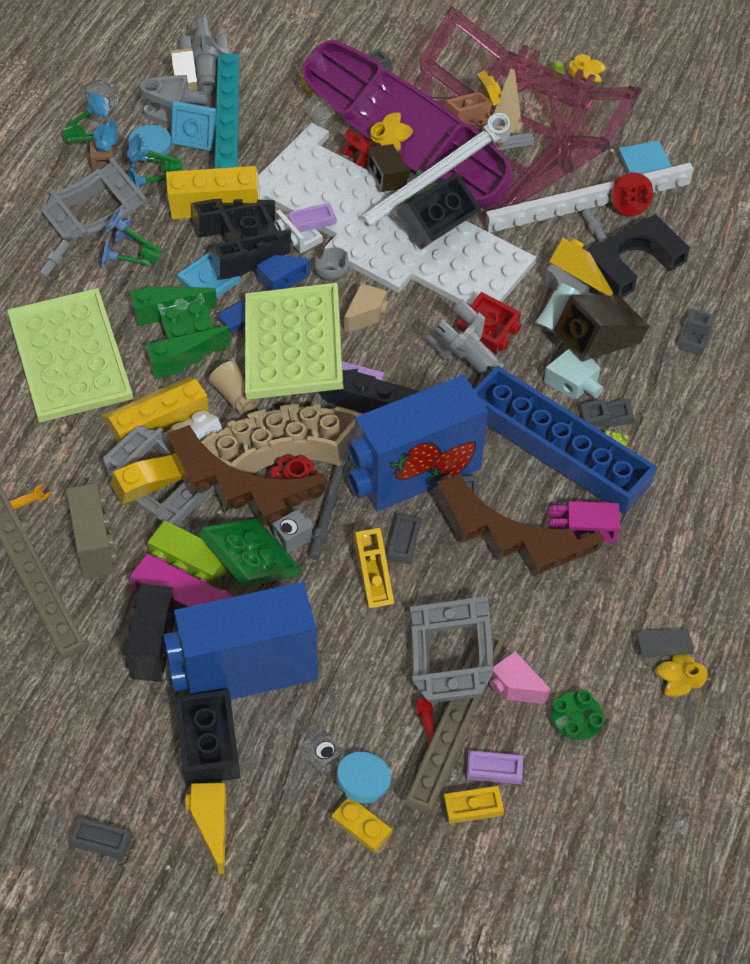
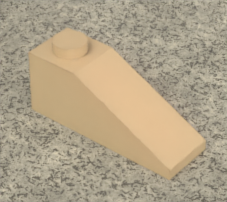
M510 69L500 96L501 103L497 104L494 114L503 113L508 116L510 120V135L521 134L524 123L521 122L515 70ZM496 126L495 130H502L504 127Z

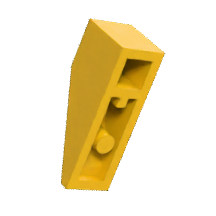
M562 238L549 262L600 292L612 296L613 292L592 255L583 249L585 244L572 238L571 242Z
M168 455L135 462L114 471L111 486L121 504L124 505L183 478L172 456Z
M381 528L353 533L355 553L368 608L394 604Z
M225 783L191 784V794H186V811H191L192 821L218 873L224 874L227 796Z

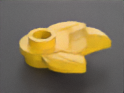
M585 54L575 56L574 60L570 61L568 65V73L572 77L577 79L584 77L590 82H601V77L598 74L606 70V66L601 61L591 60L590 56Z
M397 112L385 116L382 122L374 124L371 128L370 136L373 142L381 144V146L393 144L396 150L400 151V142L407 140L411 136L413 129L406 124L400 123L401 114Z
M687 654L673 655L672 661L663 662L654 669V673L657 676L668 681L664 694L669 697L686 695L692 688L702 687L708 678L705 666L695 663L694 659Z

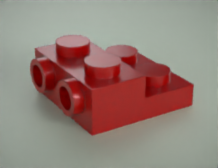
M481 292L470 307L485 317L480 341L496 355L499 350L503 352L506 350L510 342L508 338L511 334L517 335L522 326L520 322L521 312ZM461 318L457 323V329L464 332L468 328L466 326L468 323Z

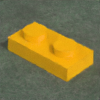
M485 70L478 73L477 76L483 92L492 102V105L495 106L501 103L499 95L502 92L493 76H488Z
M499 786L444 794L443 799L449 824L504 815Z
M349 798L331 816V820L374 854L392 834V828L361 804Z

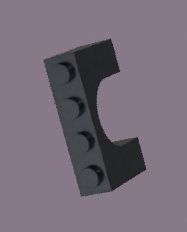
M654 214L642 219L631 227L625 228L615 236L608 237L600 244L589 247L586 251L590 252L613 292L612 296H620L622 298L635 290L638 277L621 260L620 255L631 250L647 252L654 256L670 272L687 262L690 247Z

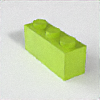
M166 520L163 521L148 541L151 556L161 557L169 565L175 568H182L189 575L208 581L213 587L217 586L228 570L216 554L208 548L203 539Z

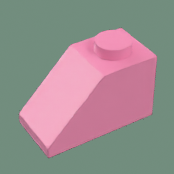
M516 651L493 667V674L489 680L490 686L497 694L501 693L506 700L545 704L548 701L550 688Z

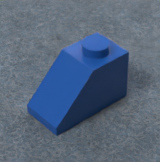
M274 255L257 265V281L267 291L290 288L310 276V260L308 258Z

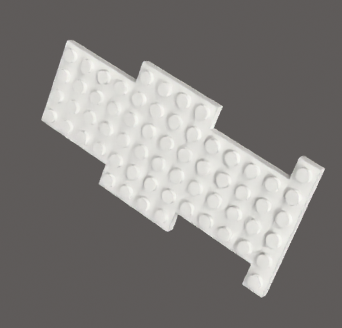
M311 123L258 175L260 200H275V207L286 213L296 209L301 210L330 203L337 218V224L317 228L333 237L324 247V250L328 248L344 249L348 252L349 267L397 293L412 279L457 304L464 299L471 306L481 292L503 302L536 263V256L468 221H465L421 250L397 213L404 206V203L373 225H368L363 215L399 189L381 192L369 170L322 147L321 145L329 138V131L314 123ZM410 173L407 184L414 180L416 175Z

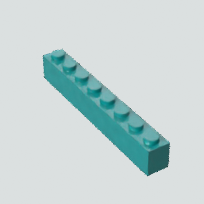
M218 54L215 169L239 167V54Z

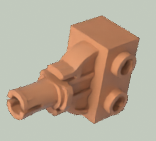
M480 91L448 99L445 102L447 110L464 123L471 124L480 133L491 117L492 102ZM496 142L494 145L500 148L504 144V142Z

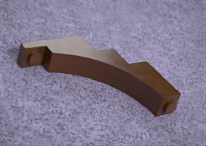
M460 473L454 476L446 475L437 482L435 495L460 543L484 535L496 560L519 551L533 577L598 551L604 542L600 531L594 534L590 532L585 533L577 539L572 529H544L511 520L494 511L478 498L466 484Z

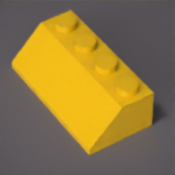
M256 166L166 172L167 194L172 220L192 219V203L222 199V203H234V199H243V203H258V200H260L258 169Z
M185 377L102 414L101 418L118 444L137 426L147 427L148 430H157L160 427L165 433L173 425L190 419L198 411L206 410L209 412L208 397L197 379Z

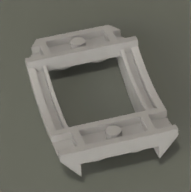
M113 157L109 159L110 163L101 170L99 168L74 185L59 191H50L49 201L47 204L44 203L41 211L64 240L87 236L106 229L107 223L119 208L93 223L82 226L68 207L98 194L107 186L123 204L120 206L123 209L120 220L124 219L148 200Z
M137 426L103 457L110 479L112 480L114 471L139 461L152 447L163 457L171 455L166 446L164 430L160 427L157 430H148L147 427ZM184 482L162 504L149 495L142 496L133 501L158 519L166 520L183 528L182 521L211 492L216 495L217 491L214 486H211L206 492L190 494Z
M488 596L411 606L413 639L412 681L427 701L431 703L480 697L493 674V646ZM477 626L479 667L430 674L428 633Z

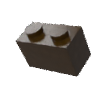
M393 144L368 148L367 167L381 192L401 189L407 185V179L410 177L409 167L404 164L401 153L397 152Z

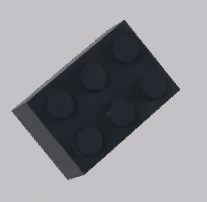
M458 172L405 204L397 213L422 250L476 215L482 209Z
M141 584L139 593L134 595L133 609H135L134 616L129 617L128 632H130L129 640H124L122 654L126 656L125 668H129L131 679L162 682L168 657L163 634L173 632L175 624L174 610H176L173 587Z
M224 690L175 697L185 786L241 778L230 691Z

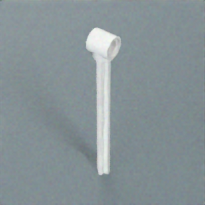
M503 113L493 114L489 118L488 124L483 126L481 133L366 212L363 218L367 224L373 225L490 142L493 144L505 142L511 134L508 116ZM496 126L504 127L502 130L494 129Z

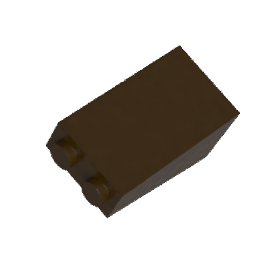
M570 295L553 331L582 361H586L640 344L650 326L620 296Z

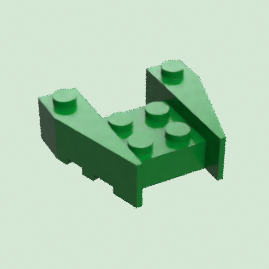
M152 286L130 291L132 310L137 326L161 322L166 340L146 344L148 360L154 380L176 375L184 371V367L189 364L201 362L203 357L211 352L217 353L230 346L229 326L214 328L208 310L217 308L215 288Z

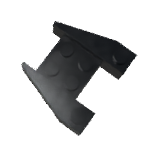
M210 199L192 203L193 226L199 238L224 233L228 242L213 244V267L220 280L242 276L257 269V265L263 260L269 259L274 255L284 256L291 252V230L278 231L274 225L275 200H258V203H243V199H234V203H222V199Z

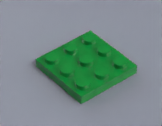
M257 518L203 527L199 533V536L208 548L216 554L222 564L229 569L244 588L298 577L302 570L269 531L260 525Z

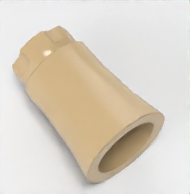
M235 361L221 364L210 375L209 383L228 400L239 414H248L256 408L259 400H247L245 378Z

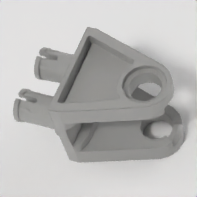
M187 75L148 78L141 83L142 96L151 100L144 107L145 118L172 129V104L174 101L208 105L209 92L190 90L188 88ZM150 87L157 88L155 91L146 90V88ZM151 108L159 109L156 112L149 111Z

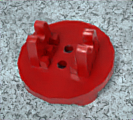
M347 129L343 135L347 143L342 153L352 158L358 151L360 155L356 164L366 168L368 148L376 146H371V141L364 136L359 135L358 137L356 133Z
M630 172L617 177L611 193L613 208L625 216H636L644 212L652 203L654 193L649 178L637 172Z

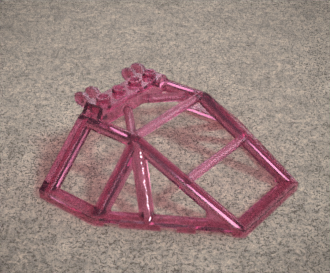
M450 6L419 60L420 91L443 107H445L446 100L456 97H433L432 77L458 97L475 93L436 63L457 26L496 57L494 64L488 72V76L492 75L495 82L498 83L502 75L507 78L510 69H514L516 82L519 83L517 84L518 93L533 89L548 97L558 131L521 115V122L524 123V126L555 139V141L530 167L507 158L512 169L523 175L511 186L507 194L496 205L482 208L486 211L520 204L610 149L641 94V88H635L630 85L629 87H592L596 77L593 74H590L585 83H582L580 81L583 78L584 71L578 69L574 77L570 78L538 64L537 61L540 56V51L535 50L529 59L525 58L529 51V47L526 45L522 46L518 54L513 53L453 6ZM480 86L478 91L485 95L482 86ZM594 100H621L600 137L574 136ZM558 101L574 108L566 124ZM492 105L491 111L495 112L497 105ZM571 149L583 150L573 157L571 155ZM558 157L559 165L540 176Z

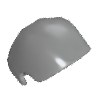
M341 248L323 250L322 257L320 259L316 257L315 260L316 274L325 280H338L346 275L349 269L348 252Z

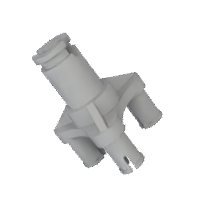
M198 15L195 18L196 32L194 43L192 44L191 36H181L179 38L180 49L192 48L194 66L196 67L197 89L212 93L217 90L216 65H218V54H231V50L228 46V35L225 33L217 34L215 36V43L209 31L208 16L203 15V22H201V15Z
M464 299L452 310L468 323L466 325L468 328L463 333H458L443 319L425 338L440 352L439 355L444 360L452 358L462 359L464 357L478 372L486 377L497 365L501 368L505 365L503 362L500 363L498 361L499 358L480 341L485 317L480 312L477 313Z

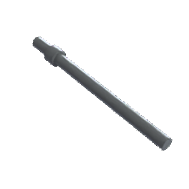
M348 457L340 466H335L319 524L314 529L312 535L313 544L309 557L313 560L319 559L322 546L327 542L329 535L327 529Z

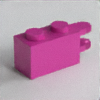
M579 500L575 502L569 501L568 506L552 505L547 509L549 517L563 518L550 519L548 522L549 529H572L577 539L585 533L590 532L594 534L600 531L604 542H617L620 532L619 503L606 501L596 503Z

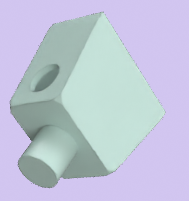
M570 348L546 367L544 382L572 399H578L585 392L597 398L604 388L597 382L600 373L599 365L593 359L582 361Z

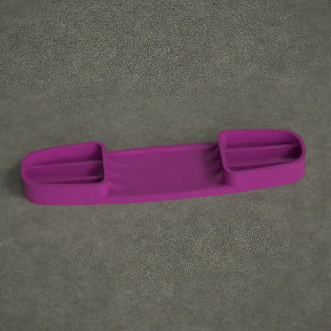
M327 40L320 43L310 53L303 65V77L310 88L343 120L376 146H381V144H377L371 139L370 132L372 126L382 122L385 116L399 112L401 114L400 123L410 126L413 132L407 140L400 142L401 150L397 152L401 153L404 164L415 173L419 170L424 173L480 133L471 124L464 123L431 97L383 68L377 60L337 40ZM490 142L436 180L437 183H440L458 172L480 208H488L496 205L510 190L514 182V172L505 155Z

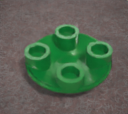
M588 690L566 692L555 699L551 708V719L555 728L562 735L573 740L593 738L600 732L605 721L600 704Z

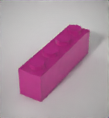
M149 554L145 555L130 576L132 590L138 593L141 584L173 587L176 609L233 597L230 592L219 590L211 586L208 581L197 579L189 575L186 570L175 568L161 557H153Z

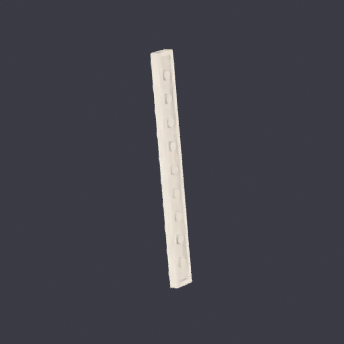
M686 163L643 175L649 178L655 193L690 184L694 168L691 163ZM614 181L487 211L485 228L489 233L501 231L527 223L612 203L611 193Z

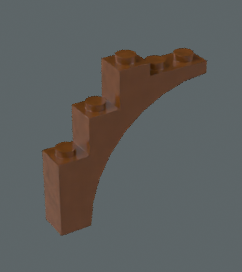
M190 425L169 432L166 435V446L190 494L196 492L203 493L209 490L211 486H214L225 510L239 509L249 502L262 527L268 524L272 526L273 522L283 518L287 506L292 508L307 498H318L326 490L328 480L324 473L306 478L282 480L263 478L240 471L212 454L198 439Z

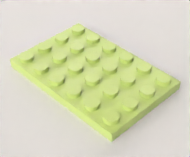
M338 283L245 293V394L247 400L344 389Z
M98 288L7 310L39 423L133 399L132 390Z

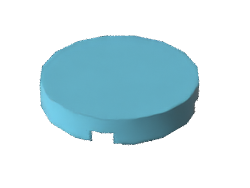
M157 125L141 126L135 129L129 136L128 145L130 140L138 133L144 138V146L148 147L149 150L167 155L171 150V136L163 127Z
M354 752L346 755L340 761L335 775L338 788L342 789L346 793L345 796L350 800L359 803L378 801V798L387 793L391 782L390 769L386 763L378 756L368 752Z

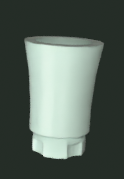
M559 283L557 290L553 292L548 304L535 321V324L556 334L553 330L570 295H579L580 292L566 284Z

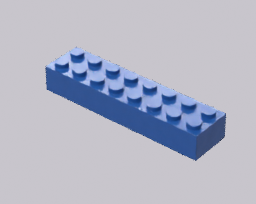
M498 365L474 389L488 410L487 426L601 500L619 503V511L624 515L653 484L657 470L656 465Z

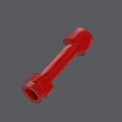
M423 697L417 699L414 705L417 717H421L427 741L430 745L436 732L432 719L433 706L431 702H428Z

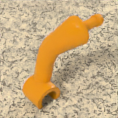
M41 484L35 487L33 492L9 501L15 510L37 499L44 500L50 498L53 493L50 491L44 495L42 488L46 484Z

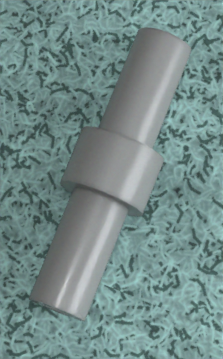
M585 209L582 215L588 223V229L591 234L595 235L600 243L605 241L607 236L603 231L604 227L601 222L595 219L590 209Z
M62 240L57 249L52 251L46 258L47 262L39 272L41 278L46 279L54 267L59 266L63 260L62 256L70 246L68 241Z

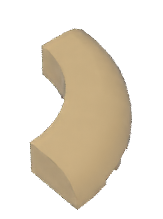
M299 404L280 406L279 410L266 412L263 409L247 414L248 418L236 422L233 420L227 423V428L219 433L213 432L201 442L212 454L226 464L251 475L265 467L277 464L278 459L290 454L296 459L299 456H305L309 460L323 461L340 466L349 455L347 442L355 439V417L362 414L336 407L335 410L321 408V404H313V406L299 407Z

